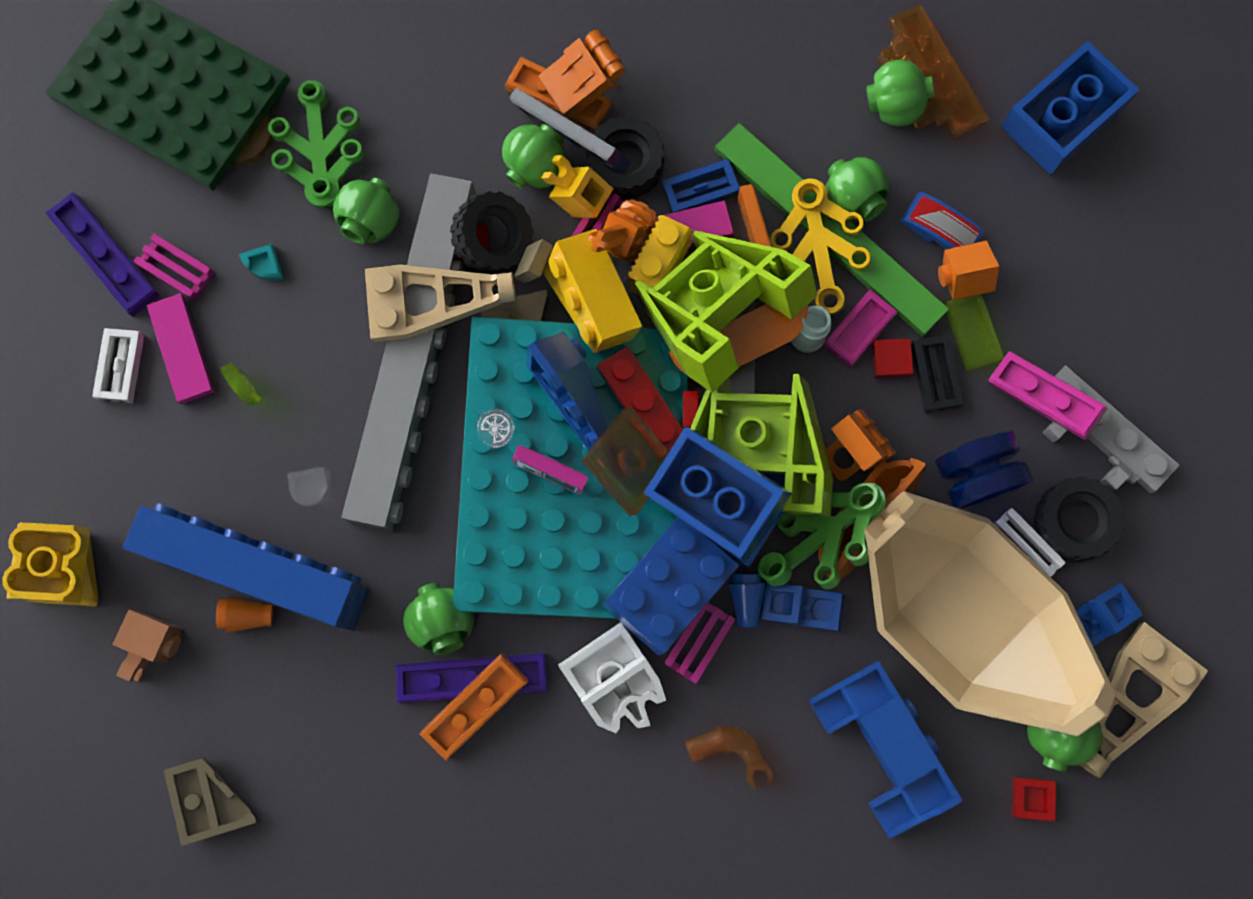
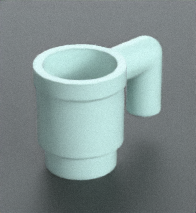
M821 306L808 307L807 320L802 318L804 326L802 331L791 341L797 350L805 353L815 352L820 349L831 329V317L828 311Z

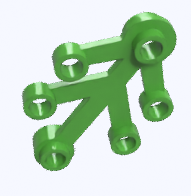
M308 80L299 87L298 98L306 109L310 142L294 132L288 121L282 117L272 119L268 125V130L276 141H284L312 161L313 174L297 165L291 153L285 149L274 152L271 161L278 172L290 175L305 186V196L312 205L325 208L334 204V200L340 191L338 182L352 165L360 162L364 156L361 144L355 139H348L341 145L342 156L329 171L327 169V159L346 136L359 127L360 117L354 108H342L337 114L338 123L324 139L321 110L328 103V94L320 82ZM316 90L314 95L306 96L308 92ZM347 116H354L350 123L343 122ZM279 126H285L283 132L275 133ZM350 148H358L354 155L347 154ZM282 158H289L285 165H278ZM322 185H327V188L324 192H316L318 187Z
M864 482L856 485L850 493L832 492L831 508H845L835 517L783 513L778 520V527L785 535L794 537L800 534L801 531L814 533L784 556L776 552L765 555L758 565L759 575L772 586L784 585L790 580L792 569L824 545L820 564L814 571V579L824 589L836 587L840 582V573L836 569L844 529L854 522L852 540L846 545L844 554L855 566L865 565L869 561L865 528L886 507L887 497L883 489L876 484ZM873 499L868 505L865 506V503L868 500ZM795 520L793 526L787 528L788 523ZM863 548L859 556L853 557L857 549ZM778 569H781L780 572L777 575H775L776 571ZM827 572H831L829 579L823 581V576Z

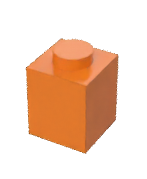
M987 241L944 250L943 265L938 267L939 281L942 287L948 288L953 300L994 292L996 290L999 264Z

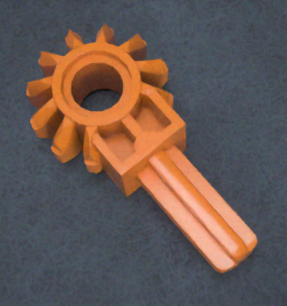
M626 200L619 209L609 212L603 229L589 235L588 240L593 243L591 249L597 253L607 250V252L620 261L624 260L628 263L635 261V259H638V253L642 252L641 247L645 246L648 235L652 234L651 229L655 228V222H658L656 211L650 209L649 205L641 201Z

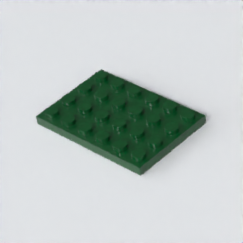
M112 0L45 93L57 103L214 191L291 79L287 73L152 0Z

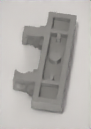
M1066 365L1054 376L1107 406V411L1087 437L1109 457L1108 461L1114 465L1100 480V483L1105 486L1108 485L1113 490H1117L1125 480L1131 485L1137 482L1151 494L1157 491L1178 468L1179 464ZM1052 422L1042 434L1054 443L1067 430Z

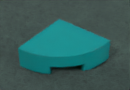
M273 243L239 254L242 263L255 276L269 281L285 279L279 256Z

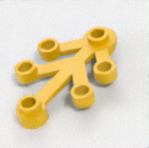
M805 179L799 182L793 189L792 202L794 208L782 226L772 233L770 240L774 248L785 251L789 250L793 244L792 234L803 219L807 217L809 230L792 255L805 262L813 251L820 284L815 303L817 306L826 309L830 315H835L843 309L845 297L843 291L838 286H835L828 248L849 260L850 266L858 271L866 269L870 264L871 258L866 248L855 247L823 227L821 213L842 224L844 233L849 236H856L861 233L864 227L863 218L860 214L848 212L830 201L827 189L822 182L816 179ZM809 192L817 195L813 203H806L804 201V196ZM852 218L859 221V226L854 230L846 227V222ZM779 235L788 236V242L785 245L779 246L775 243ZM855 254H865L866 261L863 264H855L852 260ZM833 295L838 299L834 307H826L824 305V299L827 296Z

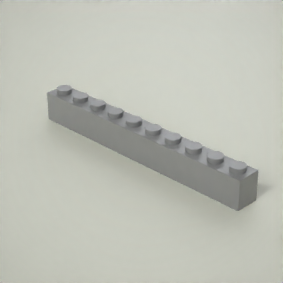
M430 173L407 265L463 271V261L458 260L459 258L455 253L456 249L451 243L452 232H450V226L453 224L454 220L452 218L454 214L460 210L459 207L477 196L472 181ZM454 284L448 285L445 288L447 306L454 307L455 295L452 294ZM409 286L406 289L408 314L417 316L434 309L437 305L436 290L430 286ZM444 326L412 338L392 340L386 343L341 517L351 524L393 532L394 524H399L401 521L404 504L400 500L403 488L407 489L411 482L412 467H409L412 453H417L420 446L421 432L418 431L421 418H426L428 414L430 398L427 397L429 384H434L437 378L438 363L435 360L438 349L442 350L444 348L447 337V329Z

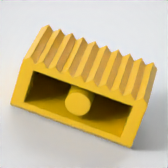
M665 215L658 216L655 228L651 229L652 234L648 235L645 246L641 247L642 252L638 253V259H635V265L631 266V271L628 272L631 292L639 295L635 282L638 280L653 288L682 262L692 244V229Z

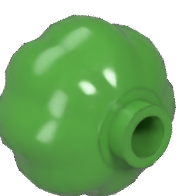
M899 59L885 63L874 74V84L867 85V96L871 114L879 112L882 122L895 127L913 124L924 114L928 99L935 97L932 76L925 77L918 65L908 60Z
M525 124L513 129L506 136L502 146V158L508 169L505 175L506 178L519 189H522L525 185L539 189L552 186L541 177L544 172H553L558 176L559 169L551 160L554 155H563L566 158V153L562 147L564 143L563 138L546 124H542L540 127L534 124Z
M857 157L847 162L844 159H840L829 168L828 175L830 178L825 187L830 201L848 212H857L865 222L873 220L887 206L885 198L890 191L889 178L876 161L866 157ZM849 219L853 223L858 222L857 219Z
M372 178L371 181L354 180L340 189L334 200L333 213L335 221L341 226V234L347 239L363 245L369 238V242L376 243L386 239L394 231L399 221V207L397 201L389 193L391 188L386 182L378 178Z
M430 583L418 589L419 596L407 606L404 612L403 624L407 637L420 649L433 651L436 656L446 655L460 649L463 646V640L470 635L473 629L474 613L457 610L453 604V588H440L439 583Z
M1099 721L1078 736L1030 725L1027 726V734L1031 746L1044 757L1042 764L1062 772H1066L1068 766L1084 765L1091 761L1099 752L1103 741V733Z

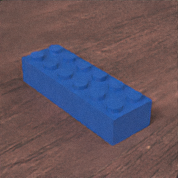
M158 503L154 510L140 505L122 549L327 624L354 631L370 590L359 585L362 578L333 566H331L329 573L325 572L327 565L297 553L294 560H291L294 554L264 541L260 542L247 535L228 528L225 529Z

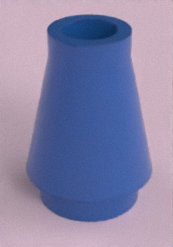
M759 572L732 573V582L728 583L737 618V627L760 626L759 618L766 582H762Z

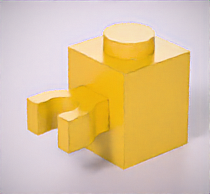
M554 155L551 162L557 165L559 169L558 176L553 172H544L541 177L546 183L555 185L549 197L573 218H597L614 188L592 168L571 167L570 162L563 155Z

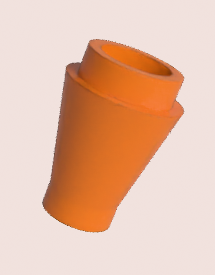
M228 596V599L218 600L216 609L217 629H225L226 633L263 626L272 627L273 604H264L233 596Z

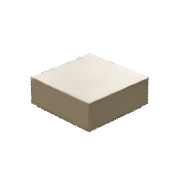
M541 239L527 246L514 278L522 283H526L541 277L553 245Z

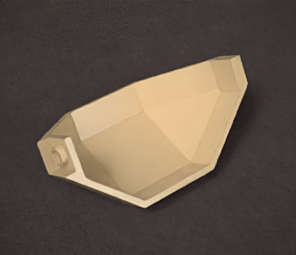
M902 491L865 528L877 631L956 709L1075 736L1080 735L1107 716L1116 694L1068 594L991 520Z

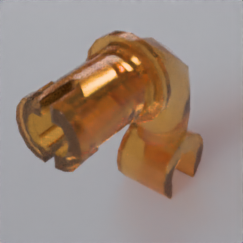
M717 724V729L685 741L693 763L723 751L726 754H729L730 751H735L743 758L747 766L746 778L750 786L757 789L752 778L755 769L766 772L771 784L773 777L771 768L762 759L755 740L744 730L733 726H720V724Z

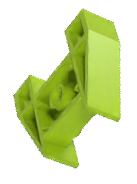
M694 231L692 237L696 250L653 288L640 280L635 282L646 313L685 374L710 392H713L739 368L730 339L720 333L724 327L757 298L788 318L793 319L818 295L811 265L789 252L770 246Z
M793 374L792 395L730 393L731 380L728 378L713 392L706 389L690 429L699 432L762 474L786 475L785 489L792 494L784 505L783 511L795 515L831 517L833 476L809 383L799 374Z

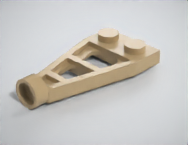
M402 264L365 269L370 339L373 343L412 338L501 305L502 303L516 301L512 272L490 275ZM451 284L470 285L473 287L474 298L470 303L449 307L447 306L445 288ZM411 285H423L434 288L437 293V305L431 311L417 316L408 314L406 289ZM494 286H498L497 294H493Z
M1139 623L1118 651L1108 676L1116 697L1107 716L1099 721L1103 733V741L1100 748L1102 756L1097 753L1091 761L1079 766L1090 774L1101 778L1114 759L1189 699L1208 670L1147 623ZM1137 669L1162 688L1160 697L1144 708H1140L1126 696V686L1130 676ZM1116 704L1135 717V723L1121 737H1116L1105 727V722Z

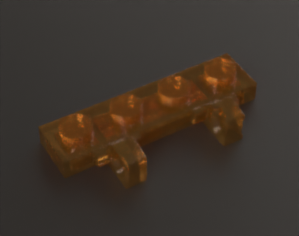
M919 4L890 17L888 26L895 38L890 40L891 46L881 50L880 57L877 59L880 67L889 61L904 59L918 65L925 77L932 76L935 97L928 99L924 113L914 122L916 129L929 125L936 121L938 126L946 123L956 139L984 126L989 120L988 115L922 5Z

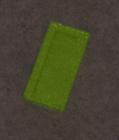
M982 294L945 302L944 305L949 308L947 316L966 371L1001 362L1004 356Z

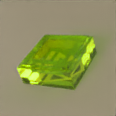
M229 362L221 368L222 375L241 400L252 406L262 399L245 373L233 362Z

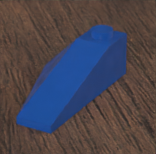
M565 332L533 342L527 346V368L612 485L619 481L622 473L586 361L584 360L586 353L583 347L575 338L570 340Z

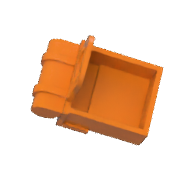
M599 29L591 31L585 37V42L578 38L563 51V56L538 75L562 114L569 119L575 117L611 87H616L617 89L621 87L617 79L625 73L626 69L621 63L622 60L619 55L615 54L610 47L607 37L603 36Z
M858 409L854 414H849L831 428L838 440L826 448L831 472L841 481L848 479L861 468L863 471L876 468L896 454V451L889 444V439L881 434L874 425V420L870 419L863 409ZM841 447H845L855 459L853 465L846 469L838 467L834 461V454Z

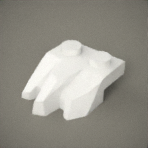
M621 622L558 664L597 726L617 733L620 729V718L624 715L637 728L651 726L644 707L645 701L650 699L657 704L666 701L660 679Z

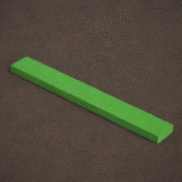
M738 123L715 146L714 152L723 160L728 159L733 169L788 217L794 208L792 202L793 189L803 179ZM809 192L804 196V201L806 203H813L817 195ZM821 213L823 227L855 247L866 248L870 253L871 261L866 269L858 271L850 266L849 260L828 248V253L865 287L898 311L897 315L921 337L947 313L948 307L862 231L856 236H849L844 233L842 224ZM807 217L798 226L805 233L809 230ZM848 220L846 222L848 229L854 230L857 228L851 221ZM857 253L852 260L855 264H863L866 261V256L863 253Z

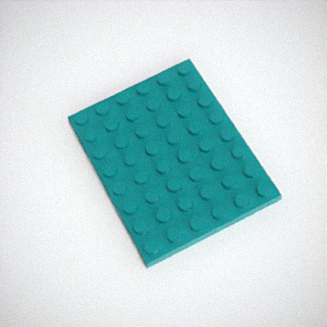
M472 317L453 604L458 611L616 619L601 604L678 516L644 494V491L669 452L655 460L596 367L597 364L628 346L682 427L683 391H687L688 376L678 369L668 353L671 350L657 329L641 328L633 340L593 353L588 343H585L582 339L580 331L574 323ZM565 332L570 340L575 338L583 347L586 353L584 360L586 361L622 473L619 481L612 485L527 368V346L533 342ZM491 415L504 417L510 425V432L507 438L496 444H493L494 432L492 434L488 433L493 430L481 431L483 421ZM494 417L489 418V423L492 425L493 422L494 425ZM501 417L496 419V425L497 423L500 425L497 429L508 428L507 422L501 424L503 422ZM484 423V429H492V427L489 428L490 425L488 423ZM497 430L503 437L507 435V431ZM495 432V441L499 442L502 438L497 432ZM522 445L587 475L588 479L581 495L513 465L512 457L517 447Z

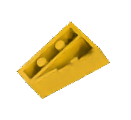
M597 229L556 241L542 272L579 329L582 339L585 343H588L593 353L633 340L642 327L607 250L597 253L591 249L593 243L588 238Z

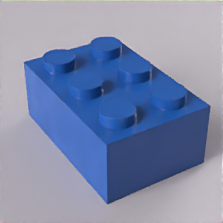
M1087 41L1011 108L1001 128L1041 167L1052 175L1129 105L1140 89Z
M688 427L684 428L644 491V494L740 559L751 558L792 494L710 439Z
M677 517L601 606L657 655H662L739 565L703 533Z

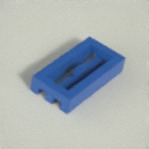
M728 159L662 181V188L664 193H666L672 213L720 202L739 194V185ZM725 172L726 176L704 182L677 193L673 192L674 189ZM726 185H730L729 187H726V188H723V189H720V190H717V191H714V192H711V193H708V194H705V195H702V196H699V197H696V198H693V199H690V200H687V201H684V202L678 204L679 201H682V200H685V199H688V198H691V197H694V196H697V195H700V194H703V193H706V192H709V191H712V190L721 188V187L726 186Z

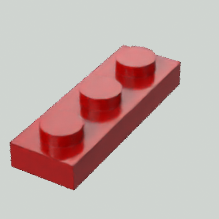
M627 346L597 364L596 369L655 460L670 452L683 429Z

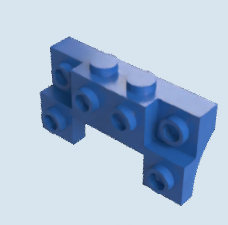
M879 661L873 662L843 681H839L808 699L827 734L855 720L894 787L868 802L888 838L892 839L905 830L939 815L963 801L936 757L940 754L937 744L929 733L922 734L915 722L919 719L916 709L907 698L905 700L901 699Z

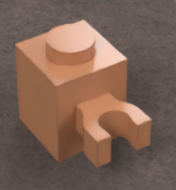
M129 609L112 644L129 652L116 676L131 682L133 680L141 682L148 661L167 663L169 658H172L177 653L181 644L179 636L183 628L147 613Z

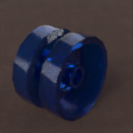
M1004 431L973 440L934 461L941 479L951 481L967 477V479L954 484L947 492L953 507L964 509L1014 491L1034 481L1026 462L1015 461L1001 465L1002 462L1014 457L1021 450L1014 431Z

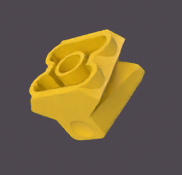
M18 523L17 528L10 534L8 540L9 549L13 553L11 566L5 571L2 578L3 586L7 591L6 599L25 600L32 603L97 606L99 597L90 539L91 528L75 525Z

